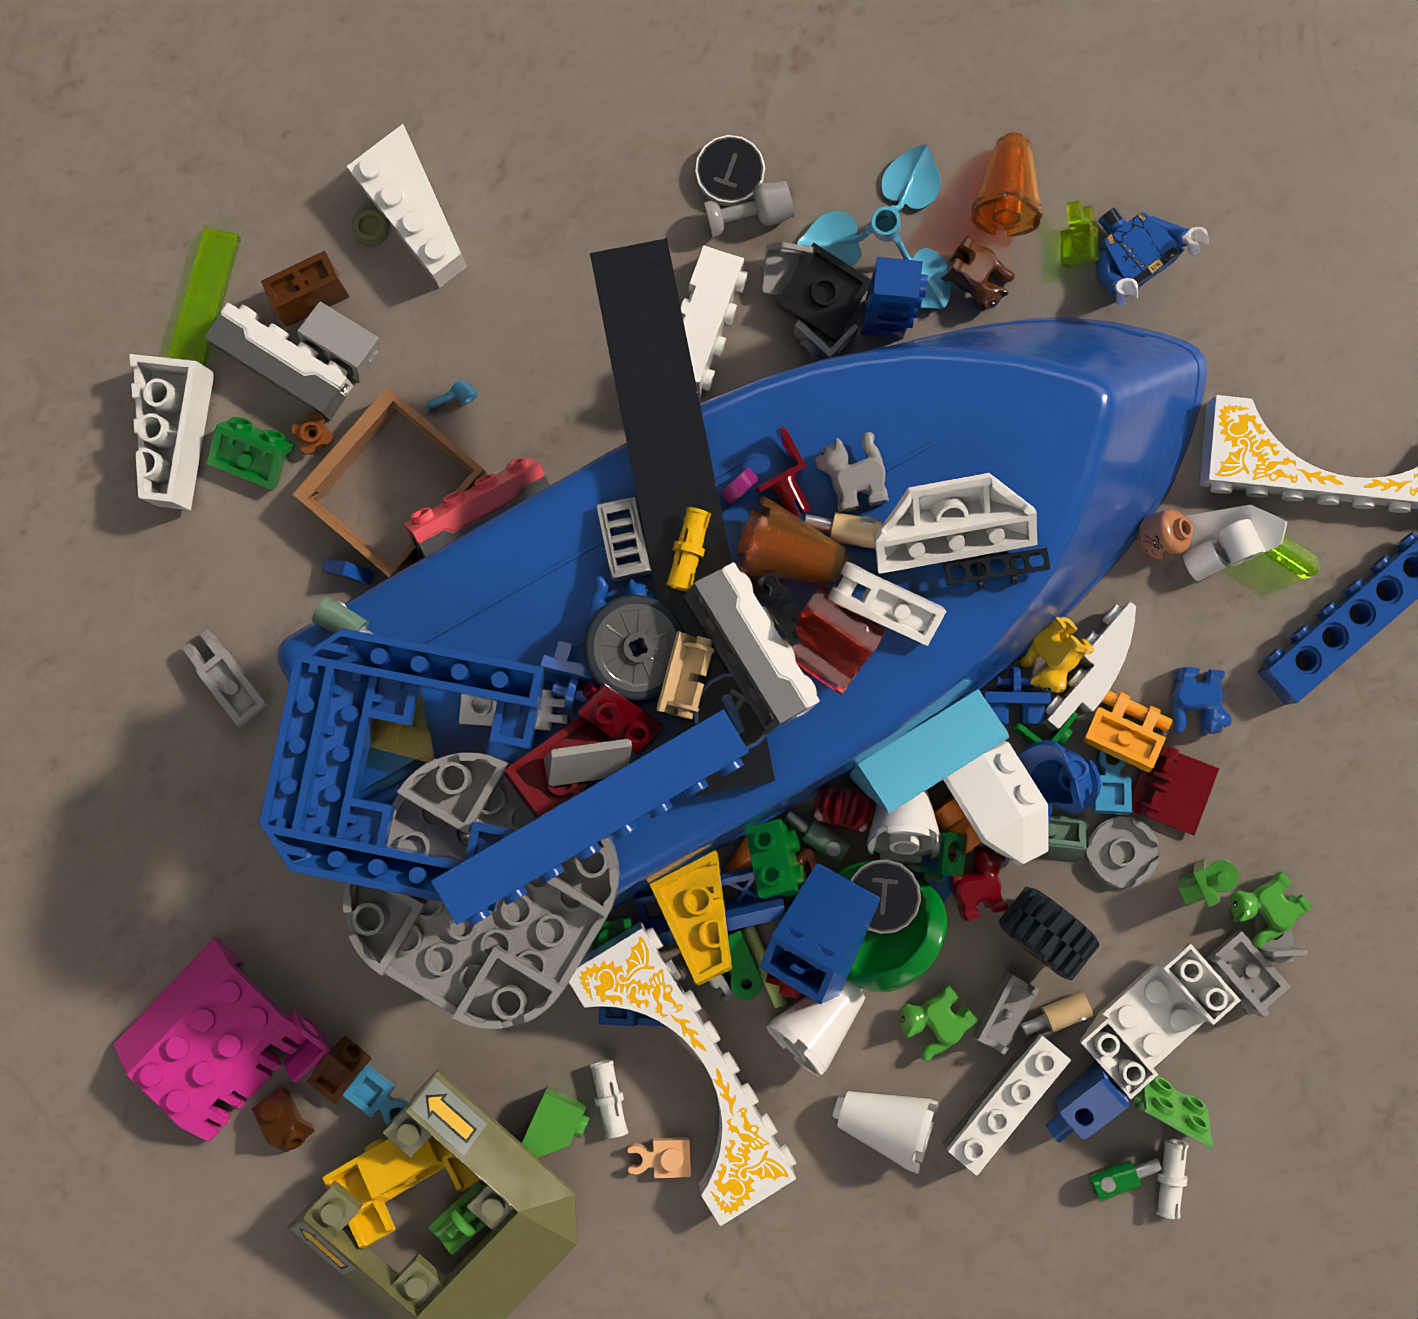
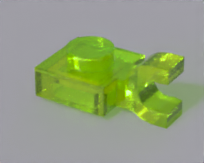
M1079 200L1067 203L1069 229L1060 231L1061 266L1072 268L1099 261L1098 226L1092 224L1094 220V207L1091 205L1083 207V203Z

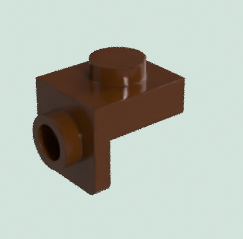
M283 1087L278 1088L252 1108L267 1143L284 1152L300 1147L305 1142V1139L315 1131L311 1123L302 1119L289 1091Z

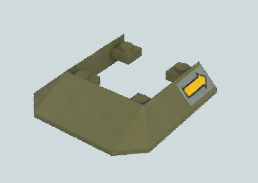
M439 1069L415 1092L410 1102L385 1127L383 1134L410 1158L433 1136L485 1182L483 1187L468 1201L467 1208L492 1229L447 1277L419 1253L398 1274L370 1248L362 1249L358 1247L353 1234L345 1226L361 1210L363 1204L336 1180L316 1200L313 1199L287 1228L390 1319H505L565 1258L578 1242L575 1191Z

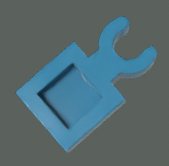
M1100 751L1096 757V765L1102 772V775H1100L1101 789L1097 800L1092 805V813L1129 815L1132 812L1131 777L1121 776V770L1126 765V762L1116 758V765H1110L1106 761V753Z
M369 1064L362 1069L343 1094L346 1099L370 1118H372L377 1110L382 1112L383 1120L387 1125L394 1118L392 1109L395 1107L403 1109L409 1103L404 1098L392 1097L390 1093L396 1085Z

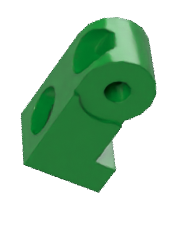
M735 929L728 932L732 969L729 970L731 974L730 985L736 997L742 1000H750L758 996L762 990V979L741 929Z

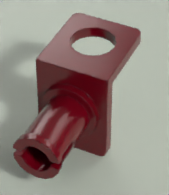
M783 426L775 432L794 466L753 489L755 493H760L767 488L770 491L774 489L790 521L799 517L800 513H806L811 510L812 507L808 504L795 480L796 472L807 466L786 427Z

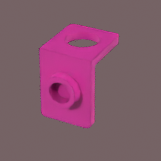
M294 1009L290 1013L297 1031L306 1040L302 1045H298V1049L292 1055L289 1054L283 1060L290 1080L297 1083L310 1069L319 1064L331 1048L323 1030Z

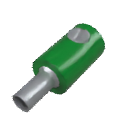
M1157 1158L1134 1166L1128 1160L1088 1177L1097 1200L1103 1202L1141 1187V1178L1162 1171V1168Z

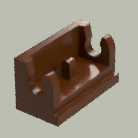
M322 251L261 280L273 310L286 327L308 317L319 302L330 307L349 297L326 251Z

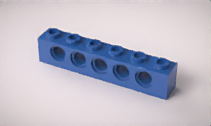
M1411 532L1395 545L1399 549L1390 558L1385 555L1370 566L1369 569L1372 573L1362 581L1361 578H1358L1342 591L1346 595L1337 604L1331 601L1316 613L1319 619L1310 627L1307 624L1301 626L1289 637L1292 643L1284 650L1278 647L1262 660L1265 666L1257 673L1285 705L1298 703L1418 599V535ZM1404 561L1412 566V577H1408L1404 573ZM1378 584L1386 589L1387 596L1385 601L1377 596L1376 587ZM1351 607L1356 608L1360 613L1358 624L1350 619L1349 611ZM1324 630H1328L1333 635L1334 642L1332 647H1328L1323 642L1322 634ZM1298 653L1303 654L1307 659V667L1304 671L1300 670L1296 665L1295 658Z

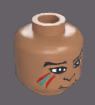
M1166 509L1143 518L1136 536L1137 543L1140 549L1151 558L1157 560L1166 559L1187 551L1191 544L1193 526L1190 520L1178 510Z

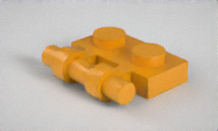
M1109 690L1101 703L1112 707L1111 712L1100 707L1097 708L1082 742L1150 773L1166 737L1153 732V729L1156 727L1167 732L1173 719L1160 714L1161 710L1150 705L1147 708L1130 700L1131 696L1120 692L1118 695ZM1125 713L1141 720V726L1122 718L1123 714Z

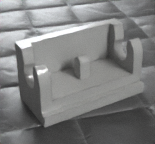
M322 302L317 304L297 330L300 342L313 348L319 353L318 357L328 363L331 360L340 365L348 372L349 376L359 382L362 381L365 373L379 355V351L376 350L380 343L378 336Z
M1006 971L972 1036L1005 1055L1040 989Z

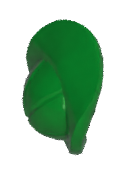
M873 860L855 863L837 874L851 880L860 867ZM913 873L920 886L921 902L918 913L910 924L895 933L879 934L867 930L847 977V980L858 988L871 992H890L900 989L919 978L937 958L946 937L948 922L946 909L937 891L918 875Z

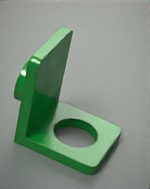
M1074 711L1058 730L1052 732L1047 740L1055 741L1062 746L1073 731L1069 729V726L1078 714ZM1019 722L1013 724L1010 728L1030 745L1042 741Z

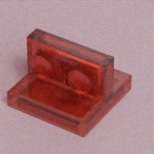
M821 585L797 618L799 624L796 626L797 630L795 631L801 637L802 642L791 648L794 651L795 662L798 666L839 695H842L864 663L874 653L882 641L881 638L886 630L872 620L829 600L828 596L831 591Z

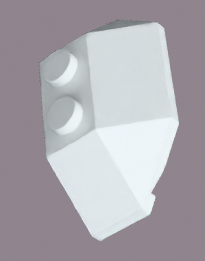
M990 473L909 487L874 537L878 573L1037 545V512L1033 506Z
M1003 741L943 779L982 843L997 853L1012 859V862L1019 867L1048 852V804L1009 742Z

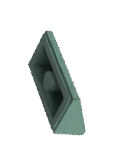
M1051 815V822L1048 823V852L1037 858L1081 862L1087 850L1086 819Z

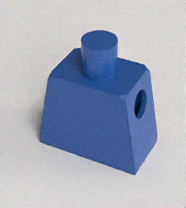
M1094 1061L1056 1097L1055 1100L1059 1113L1045 1126L1058 1142L1063 1141L1073 1131L1085 1140L1130 1106L1127 1095L1097 1061Z

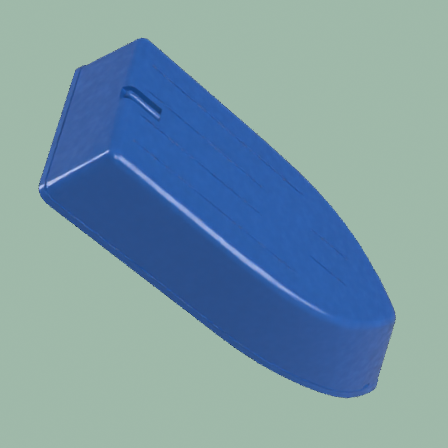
M1076 317L1027 318L973 326L901 344L819 360L764 377L700 404L731 561L736 564L740 572L747 574L753 571L758 579L766 572H774L780 584L786 586L799 612L795 616L799 620V624L796 626L797 630L795 631L802 640V642L791 648L794 651L795 662L800 670L814 683L817 691L816 696L820 702L808 713L766 736L775 781L697 797L694 794L689 798L686 797L684 792H681L669 799L673 807L659 816L651 819L649 814L646 813L634 820L633 822L637 829L615 841L612 834H610L617 851L620 870L618 892L611 911L634 899L635 894L651 889V883L746 834L745 830L748 827L770 821L817 794L822 786H831L845 778L864 759L896 741L977 689L979 691L983 690L1027 653L1034 638L1044 628L1049 626L1055 617H1066L1121 559L1137 539V532L1143 518L1155 514L1174 483L1189 447L1204 397L1207 362L1198 347L1165 333L1117 322ZM783 426L786 427L807 466L796 472L795 480L808 504L812 507L811 510L806 513H800L799 517L790 521L774 489L770 491L767 488L760 493H755L753 489L794 466L775 432ZM872 432L875 436L874 444L881 454L886 472L884 485L887 489L889 501L886 504L869 507V496L865 493L857 494L859 507L845 514L860 517L870 516L876 520H881L882 525L909 487L990 473L1033 506L1037 512V545L1008 550V553L1047 548L1051 569L1018 575L1017 585L1010 584L1011 576L984 580V590L977 589L978 581L946 586L944 563L974 559L977 556L879 574L875 550L829 541L830 534L828 532L804 528L806 514L833 519L835 512H838L837 505L839 501L833 489L831 477L817 469L815 458L821 454L824 446L834 443L835 439L839 438L848 453V464L851 465L866 459V454L861 445V438L864 433ZM627 442L346 602V607L369 621L367 630L375 635L540 666L543 655L550 656L556 642L561 641L577 647L574 662L586 665L584 637L589 625L590 600L596 589L595 578L604 576L608 581L609 589L605 598L606 603L624 596L625 589L631 580L613 582L611 578L596 505L635 497L646 544ZM749 467L758 476V481L733 504H728L720 493ZM630 510L607 514L608 522L631 517ZM633 525L611 529V536L633 532ZM635 539L613 545L615 551L637 546V542ZM1001 552L985 554L984 557L1001 555ZM637 554L617 559L618 566L640 561V556ZM1041 555L1031 556L1029 562L1032 567L1042 566L1044 559ZM994 559L990 562V570L995 574H1000L1004 570V563L999 559ZM1015 559L1016 569H1023V559ZM846 562L853 563L869 573L942 606L946 610L928 646L850 611L828 599L833 586L838 587L843 577L841 571ZM971 565L970 572L975 576L973 565ZM982 565V570H983V574H984L985 568H984V566ZM963 567L951 568L950 575L953 579L963 578L965 570ZM652 574L632 578L636 583L646 585L649 591L657 598ZM857 583L852 595L861 599L867 587ZM312 622L282 641L278 647L277 660L288 683L294 660L333 635L331 632ZM775 627V629H776V631L778 632V634H779V636L781 637V639H782L783 641H786L785 638H784V637L781 635V633L778 631V629ZM543 682V690H552L554 684ZM420 687L412 726L379 719L375 720L359 799L392 805L398 796L397 791L411 774L426 763L447 755L482 753L514 764L579 718L580 715L577 711L586 702L577 700L573 711L553 707L554 715L568 716V724L552 723L551 731L535 730L532 747L528 749L489 741L492 726L459 724L461 694ZM554 695L555 699H565V697ZM660 695L647 700H641L642 703L640 704L630 701L663 724L664 727L638 754L631 751L629 764L683 733L680 717L656 710ZM604 779L590 781L585 790Z

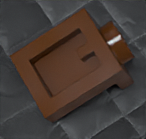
M344 1036L326 1054L307 1082L336 1104L362 1069L371 1061V1056L363 1051L358 1044Z

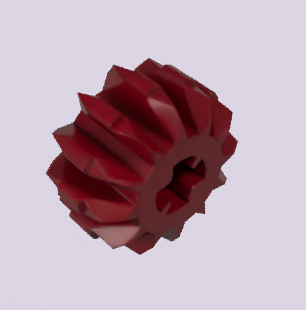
M829 785L820 788L813 806V817L817 821L860 833L869 830L875 813V801L866 794Z

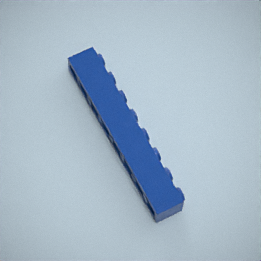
M723 709L443 873L431 882L455 924L458 925L466 921L468 926L471 927L490 916L491 913L488 907L500 899H503L507 906L527 894L528 891L524 886L539 877L544 884L564 872L565 870L561 863L571 857L576 856L578 861L581 862L601 850L597 842L612 834L616 841L637 829L633 821L648 813L650 818L653 819L673 807L669 799L679 793L684 792L686 797L689 798L709 786L705 780L706 777L718 770L722 777L740 768L744 765L740 757L749 753Z

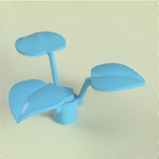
M925 144L906 151L886 169L881 183L882 193L887 200L898 202V204L877 209L871 219L872 225L866 226V230L860 235H857L858 226L853 217L845 212L831 211L815 220L807 232L797 241V244L811 247L814 242L852 267L861 257V249L858 242L865 240L870 234L874 233L876 238L883 242L893 240L903 259L923 261L921 274L928 275L926 296L922 299L921 308L943 309L946 307L951 294V281L945 282L941 280L948 266L945 259L939 253L929 248L919 250L911 258L899 236L901 220L898 212L903 209L904 205L906 204L913 210H920L932 204L939 194L941 186L940 174L929 146Z

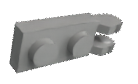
M206 629L201 633V637L215 656L206 662L197 647L190 643L185 645L183 650L197 668L195 672L236 726L242 728L270 707V705L230 652L224 649L210 630Z

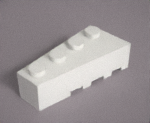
M403 124L347 165L355 182L378 211L382 213L389 225L439 288L467 267Z
M707 246L702 248L689 283L688 292L691 293L689 299L685 298L681 305L699 400L703 390L710 391L715 371L710 368L714 357L721 358L726 343V338L721 335L725 324L732 325L737 310V305L732 302L736 291L743 292L748 277V272L743 271L744 258Z
M129 354L130 367L134 370V383L131 384L132 398L136 402L137 419H133L134 433L138 435L139 450L136 452L138 498L158 507L191 510L214 372L197 361Z

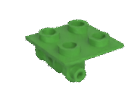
M1156 1076L1131 1099V1101L1135 1102L1136 1108L1154 1116L1155 1119L1161 1120L1166 1125L1171 1126L1210 1149L1213 1147L1208 1107L1196 1096L1191 1094L1186 1096L1174 1089L1167 1080Z

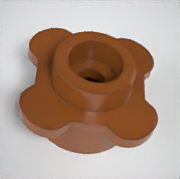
M313 413L310 419L302 423L296 422L292 426V433L299 438L301 442L300 449L305 454H313L315 450L322 449L333 442L334 436L324 425L325 418L319 413ZM315 431V436L311 437L310 432Z

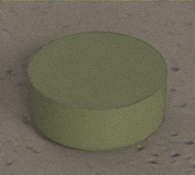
M364 209L358 212L352 221L353 234L365 246H378L388 236V223L382 213L375 209Z

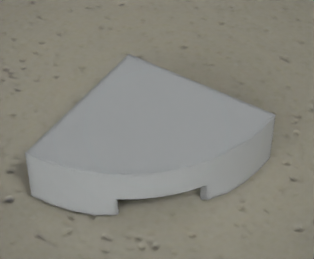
M723 974L709 981L721 1001L725 1002L735 996Z

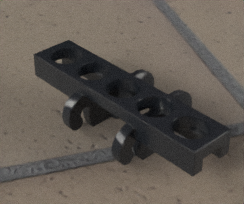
M1047 548L1008 553L1007 550L1002 551L1001 555L987 557L980 555L974 559L943 564L946 586L978 581V590H984V580L1011 576L1010 584L1017 585L1018 575L1051 569ZM1041 555L1044 559L1043 565L1032 567L1029 558ZM994 559H999L1004 563V570L1000 574H995L990 570V562ZM1015 559H1023V569H1016ZM971 565H973L975 576L970 572ZM982 565H983L984 568H985L984 574H983V570H982ZM963 567L965 570L964 577L953 579L950 575V569Z
M753 571L747 573L746 575L751 581L755 597L760 605L764 606L773 617L775 627L788 644L793 647L802 642L801 637L795 631L797 630L796 626L799 624V620L795 616L799 612L787 587L780 584L774 572H766L759 579Z

